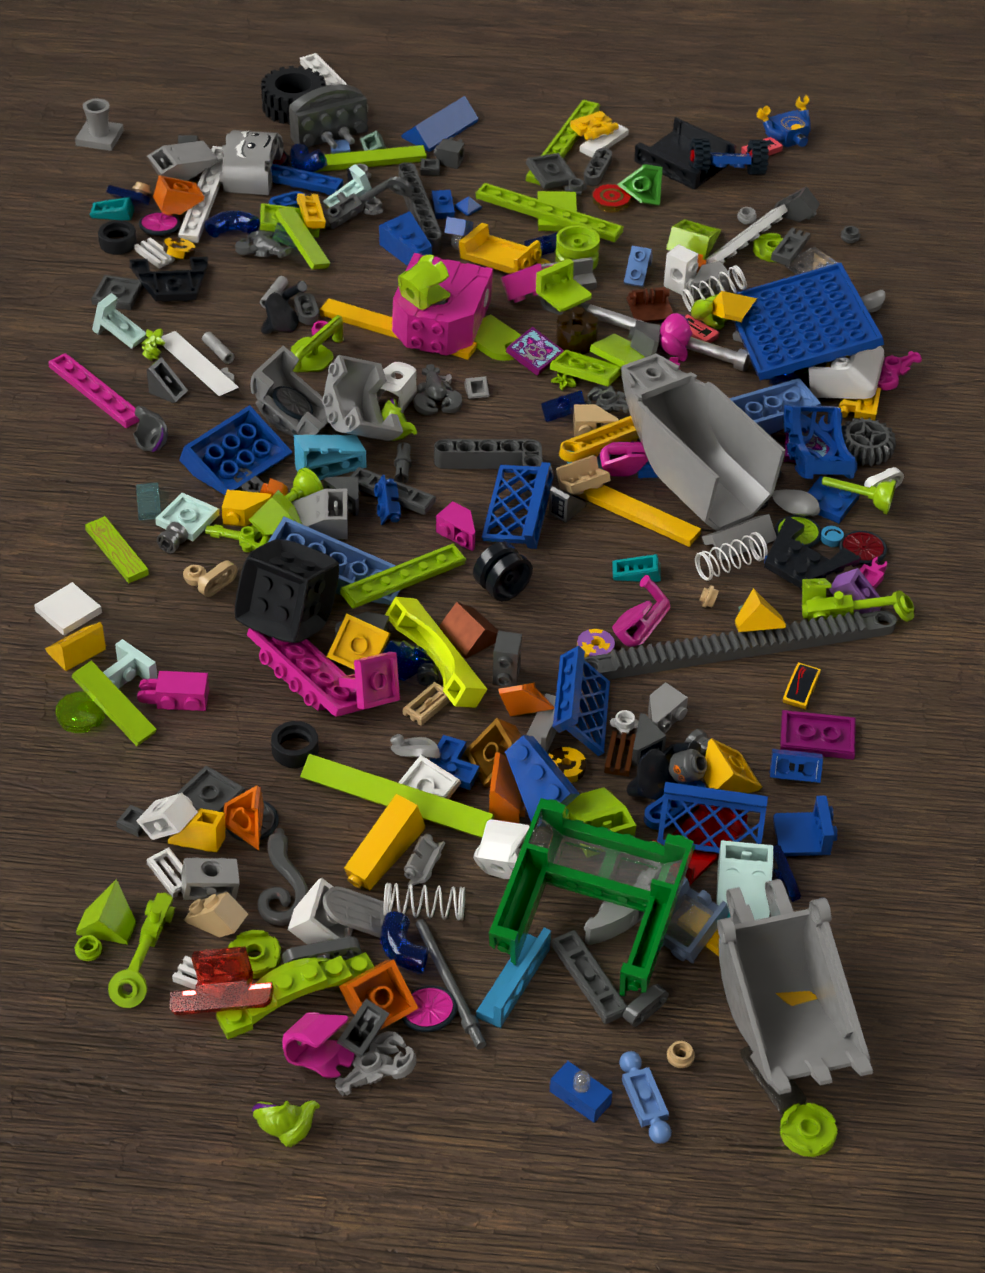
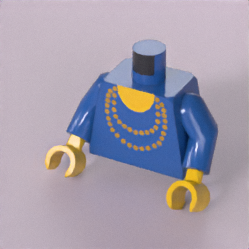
M805 95L803 102L800 100V96L796 101V106L801 111L797 109L772 117H768L771 112L768 106H765L763 110L760 108L757 111V117L764 121L762 124L768 138H774L784 147L796 144L799 147H804L808 143L811 120L809 110H806V105L809 102L807 95Z

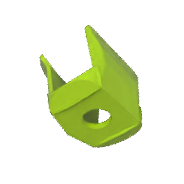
M434 255L422 256L417 264L398 276V285L402 297L420 310H425L430 305L450 297V293L438 285L449 277L448 270L442 261L436 265L432 264Z

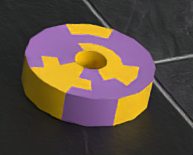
M589 629L579 635L577 646H580L585 651L584 658L609 654L615 649V641L611 634L604 630Z

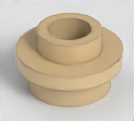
M136 182L132 188L136 191V195L142 197L152 193L150 191L151 186L141 182Z
M200 565L188 566L183 571V578L189 585L198 586V580L202 575L206 574V569Z
M710 585L708 589H703L700 601L703 602L702 607H713L719 591L714 589V586Z
M676 1041L667 1050V1060L674 1067L686 1068L694 1062L695 1052L691 1045L685 1041Z

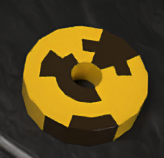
M169 237L164 240L163 251L172 257L189 259L195 254V245L186 239Z
M560 747L549 753L551 759L571 783L583 777L586 771V759L580 751L571 747Z

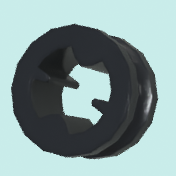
M432 663L421 664L417 668L418 683L422 686H430L434 682L437 683L439 681L438 667Z

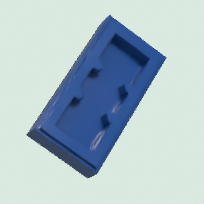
M451 190L432 191L435 218H455Z

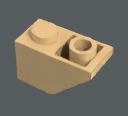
M574 404V437L618 421L617 417L596 404Z
M228 892L218 895L213 894L202 900L200 898L195 900L190 905V912L184 921L217 937H223L235 933L248 913Z

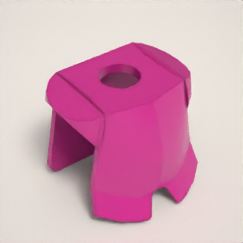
M307 1012L283 1035V1051L287 1062L312 1069L325 1078L340 1077L341 1074L336 1067L342 1065L349 1068L353 1062L354 1053L338 1044L336 1040L328 1039L348 1021V1017L345 1015Z

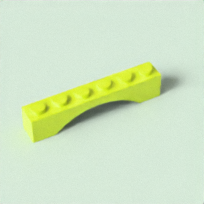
M395 597L385 614L389 616L391 624L397 631L422 648L434 661L443 678V692L454 706L476 708L487 691L485 685L417 599Z

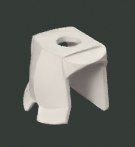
M393 362L383 369L387 381L375 395L378 402L385 391L399 397L398 407L402 409L401 412L403 413L417 395L416 369L409 364ZM395 373L402 374L403 378L396 379Z
M488 820L481 844L473 856L477 865L488 875L510 879L521 850L519 846L525 839L530 826Z

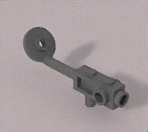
M390 177L360 197H357L355 193L346 197L343 192L337 194L340 202L323 212L326 221L325 227H331L333 230L352 217H355L364 210L363 203L388 188L396 194L405 197L411 196L414 189L406 179Z

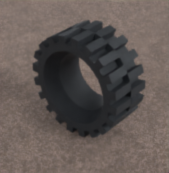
M289 66L288 69L279 67V71L274 69L271 71V74L267 73L265 78L261 80L263 113L268 118L271 117L273 121L279 120L281 124L289 122L290 125L289 105L304 94L326 86L323 75H320L318 71L313 72V69L309 67L304 69V66H299L298 68Z

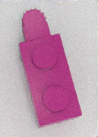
M539 263L501 277L508 301L514 300V303L526 299L525 295L533 293V296L538 295L536 293V273L552 265L542 268Z
M159 671L158 679L146 678L140 681L139 687L141 691L137 694L139 702L157 704V709L206 711L209 695L208 673Z

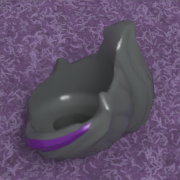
M137 406L135 416L138 417L140 422L136 432L133 433L136 444L143 451H159L167 442V425L159 414L145 407Z

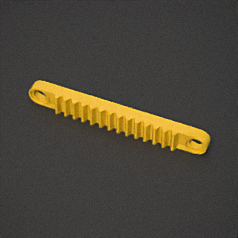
M631 416L562 442L559 456L567 462H575L592 455L598 457L602 448L612 442H632V440L636 442L639 436Z

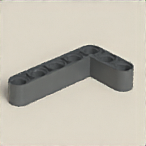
M442 439L434 444V464L442 469H499L500 465L541 467V462H543L541 443L532 439ZM529 474L524 479L529 483L536 478L537 474ZM529 490L523 493L528 498L532 496Z

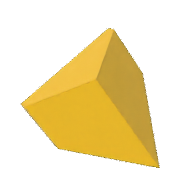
M721 291L713 301L712 314L724 319L742 322L743 317L757 298Z
M754 588L735 619V626L738 632L786 628V623L782 616Z

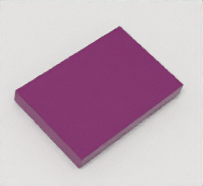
M782 710L780 750L818 753L824 757L854 760L856 718Z

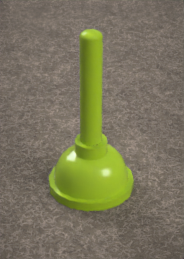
M304 467L298 470L293 480V488L285 497L290 502H293L295 499L298 500L323 490V486L317 475Z
M823 477L822 485L868 496V499L873 500V504L877 509L883 511V514L888 515L896 487V480L891 482L884 481L879 483L877 487L871 486L869 488Z

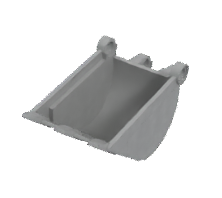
M781 879L765 882V892L771 917L754 920L750 906L746 905L740 887L728 889L726 891V898L731 918L720 919L717 922L720 937L719 962L721 977L733 1019L753 1051L750 1057L767 1084H770L780 1095L791 1092L790 1079L811 1075L819 1085L832 1083L829 1071L849 1066L860 1076L873 1074L869 1052L829 922H831V910L827 899L812 900L808 909L794 912ZM811 991L816 995L817 999L791 1006L775 993Z

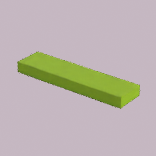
M293 207L277 208L275 215L312 270L328 268L330 261Z
M92 660L72 674L74 681L136 746H139L156 733L157 729Z

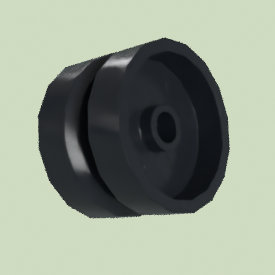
M505 541L489 546L477 559L473 568L475 581L482 588L487 589L488 593L495 600L500 602L509 601L521 593L533 574L531 562L525 556L519 554L517 549L510 543Z

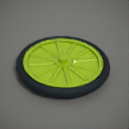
M789 516L805 525L804 532L795 539L796 541L803 543L808 548L818 544L821 540V528L814 520L805 516ZM786 517L782 518L776 523L774 528L776 536L778 535Z

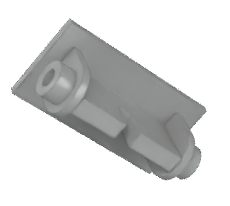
M424 834V836L419 838L413 851L420 857L415 853L411 854L404 867V875L410 879L408 886L409 884L412 886L419 883L423 884L429 880L435 863L441 857V851L445 845L444 841L436 844L433 841V837L429 834Z

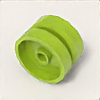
M571 225L559 230L556 235L555 262H561L568 258L576 260L591 257L593 259V269H595L599 259V234L592 228L583 225Z

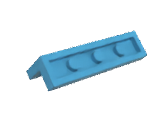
M543 928L538 937L530 934L527 935L517 964L514 965L511 959H509L477 1009L476 1017L498 1028L502 1027L548 954L551 930Z

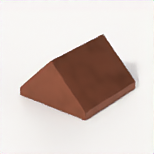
M459 602L455 603L439 625L445 636L465 659L496 643L498 630L475 608Z

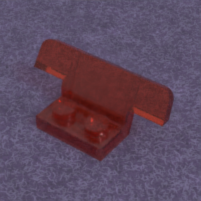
M245 946L194 951L191 959L198 979L196 987L193 990L171 991L169 1008L175 1015L264 1008L272 1001L274 987L272 982L252 984L254 973Z

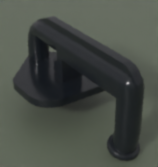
M299 281L281 294L272 293L269 295L265 302L267 318L261 327L263 334L268 335L274 331L285 333L295 331L299 319L297 313L288 304V301L296 294L306 292L307 284L304 281Z
M697 741L671 744L663 752L659 749L649 750L639 759L637 776L627 785V794L631 797H643L652 800L662 797L664 795L665 782L678 784L669 773L671 757L677 752L689 749L700 752V744Z

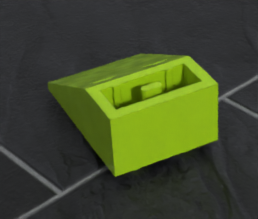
M605 787L582 793L566 806V809L569 810L570 820H581L591 826L598 828L606 827L612 832L635 836L636 824L628 809ZM580 845L587 859L605 854L602 851Z

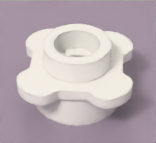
M622 710L616 714L615 718L610 720V725L616 727L620 734L622 732L629 734L630 730L638 727L639 721L635 719V715L632 712Z

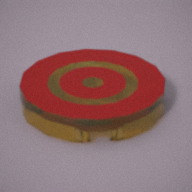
M615 184L602 185L593 192V204L598 205V208L602 211L618 212L621 208H628L631 202V195Z

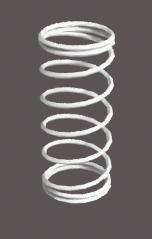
M737 265L730 267L728 275L720 272L718 279L710 276L709 285L705 281H700L699 289L694 285L690 286L689 291L685 288L682 289V298L687 309L691 312L692 307L687 300L686 294L691 305L693 306L695 303L691 295L692 287L700 293L703 300L705 298L701 292V283H705L710 289L711 296H715L710 284L711 278H714L719 283L721 291H725L720 282V274L722 273L729 279L730 286L733 292L736 293L735 285L730 279V269H732L733 277L739 288L742 290L746 289L747 282L740 267ZM737 274L740 276L743 285L741 284L740 280L738 279Z
M753 532L750 536H743L741 541L735 539L731 544L723 543L720 548L712 547L710 552L702 551L697 553L695 565L699 575L706 581L711 580L713 574L719 577V564L711 554L714 549L719 550V559L723 570L730 573V561L721 550L725 545L730 546L729 553L734 567L740 569V556L732 546L736 541L740 542V553L743 561L750 565L752 562L750 551L742 542L747 537L749 538V546L754 558L757 561L765 560L768 549L761 534ZM754 535H756L762 543L764 549L763 558L758 543L756 542V540L753 539ZM753 541L759 549L760 556L757 554L754 548ZM742 544L749 554L750 563H747L743 556ZM731 548L738 557L739 567L733 561ZM721 552L728 562L729 571L723 566ZM701 555L704 557L708 564L710 572L709 578H707L701 570ZM711 557L714 559L717 565L718 575L715 574L713 570V566L710 560Z
M387 882L385 885L384 916L387 915L388 917L390 915L396 892L399 916H404L409 894H411L412 913L417 918L421 910L425 891L426 912L429 919L434 915L438 893L442 918L444 920L447 918L452 895H454L456 919L458 921H463L465 887H460L458 910L456 890L454 886L451 888L444 917L440 886L437 887L430 915L427 886L424 885L422 888L418 911L415 914L413 887L409 884L401 915L398 884L395 883L393 894L391 883Z

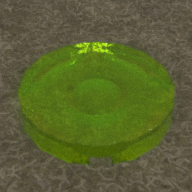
M85 691L68 694L56 705V720L64 730L69 732L85 733L91 731L90 728L95 725L98 727L105 718V712Z

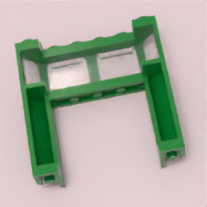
M540 798L490 928L489 946L495 949L497 945L499 951L508 953L511 962L514 965L517 964L546 884L642 911L644 915L628 962H623L620 971L619 995L625 996L626 991L629 990L638 991V989H641V993L646 992L695 845H693L694 841L682 835L671 834L667 835L665 846L656 841H644L637 839L631 834L623 835L612 832L606 827L598 828L588 825L581 820H570L569 810L566 809V805L554 799L546 800Z

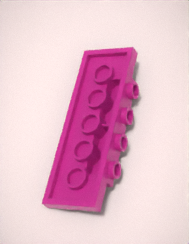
M251 628L248 629L247 636L261 648L259 653L260 662L271 667L277 678H282L286 681L292 692L300 694L307 706H312L317 711L327 709L335 717L365 710L357 707L356 692H350V688L339 686V677L347 675L310 641L305 639L298 643L285 642Z

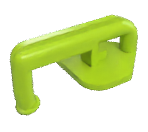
M340 315L335 316L312 337H303L291 347V352L299 358L298 363L293 369L294 372L323 371L332 363L333 353L322 343L333 333L332 340L334 342L342 343L344 341L343 318Z

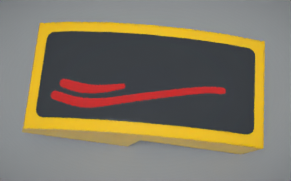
M798 662L785 691L783 703L806 710L821 669Z

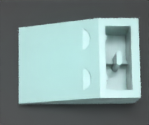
M721 840L717 874V905H720L722 901L727 903L726 891L728 889L740 887L746 905L750 906L754 920L769 917L770 910L765 892V882L772 880L773 845Z

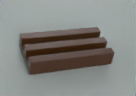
M612 731L604 773L629 777L636 734H632L629 737L625 732H622V735H617V731ZM620 742L615 768H611L615 744ZM625 743H629L625 770L620 767Z

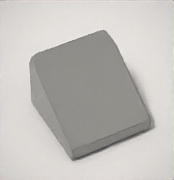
M486 376L465 379L464 385L468 399L490 397Z

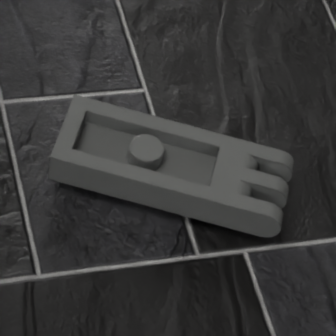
M791 228L773 251L771 260L790 266L809 241L811 234L806 232L803 236L804 231L799 230L796 233V229Z

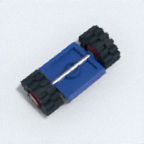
M693 138L691 141L689 166L700 170L701 173H708L710 162L715 167H727V164H730V166L736 168H745L746 164L748 174L764 175L767 171L769 149L766 140H749L746 154L710 153L711 144L709 139Z

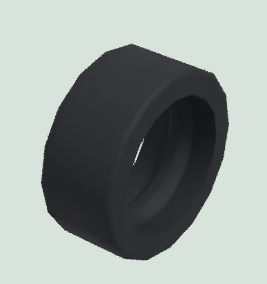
M123 220L109 221L98 230L100 248L106 253L125 254L135 248L134 245L137 244L136 229L129 222ZM114 236H125L120 239H111Z
M289 721L278 726L271 737L274 759L279 764L289 768L303 767L309 754L318 755L319 743L315 728L302 721ZM291 738H301L310 743L304 749L297 751L287 750L280 746L281 743Z

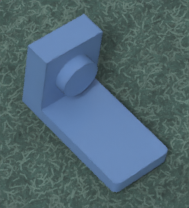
M632 246L624 284L638 287L644 286L648 265H651L653 259L652 249Z

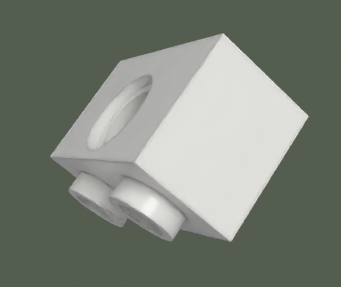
M679 244L669 251L666 256L664 286L681 295L682 289L685 288L689 291L698 269V253Z
M179 793L154 801L136 821L148 836L154 840L180 833L198 811L193 807L192 801L187 796Z

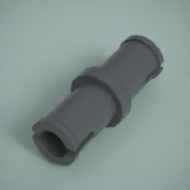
M404 442L403 449L402 443L397 445V457L394 460L396 468L395 481L402 483L403 476L404 483L408 482L409 469L412 465L410 458L411 446Z

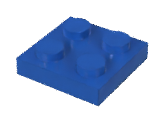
M820 476L808 493L819 502V516L840 524L858 501L860 494L822 485L823 477Z

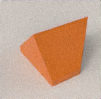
M535 683L499 689V694L510 716L555 708L535 687Z
M256 785L224 803L223 812L225 813V827L259 850L264 802L261 787Z

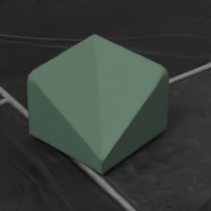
M377 130L360 138L364 151L386 149L382 136Z

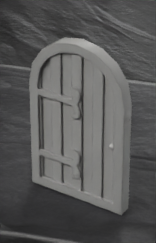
M338 886L330 888L324 894V909L334 921L382 939L385 937L384 901Z

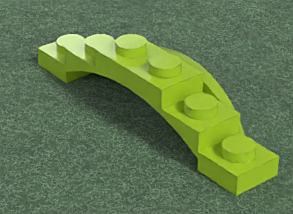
M366 952L345 961L342 956L334 959L321 957L303 958L285 963L260 978L245 995L241 996L239 1004L217 1012V1021L227 1040L253 1030V1025L284 1004L314 991L342 985L373 968L374 965Z

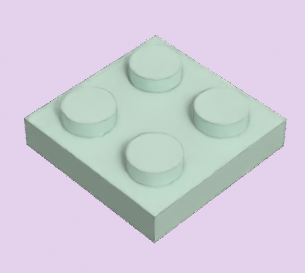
M181 493L155 518L157 526L164 529L171 522L180 523L188 532L187 539L194 541L206 529V526L210 525L219 516V508Z

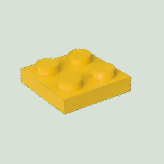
M346 613L327 657L354 669V660L382 654L391 633Z

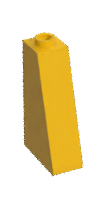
M398 794L394 796L344 867L348 876L347 880L357 888L362 886L371 890L425 830L426 826L417 804Z

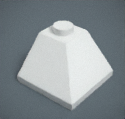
M323 878L317 880L294 908L288 927L291 933L306 944L351 937L353 928L334 921L325 911L323 897L333 886Z

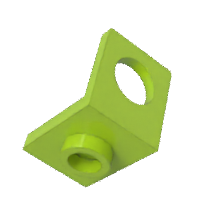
M826 578L802 579V605L806 604V600H811V598L816 596L826 598V588H831L832 584Z

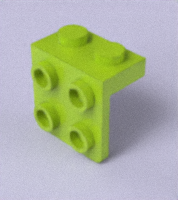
M569 258L536 273V293L560 312L592 298L591 292L573 279L574 262Z

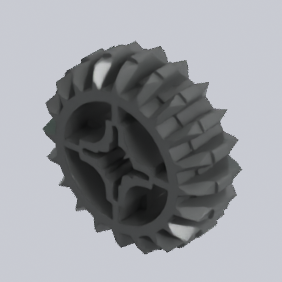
M861 417L860 420L853 418L852 422L846 421V424L841 426L845 445L851 455L856 458L857 463H861L862 466L864 464H868L870 467L873 464L880 466L881 462H887L892 457L896 447V438L892 428L887 427L886 423L881 424L879 420L873 421L871 418L865 420Z

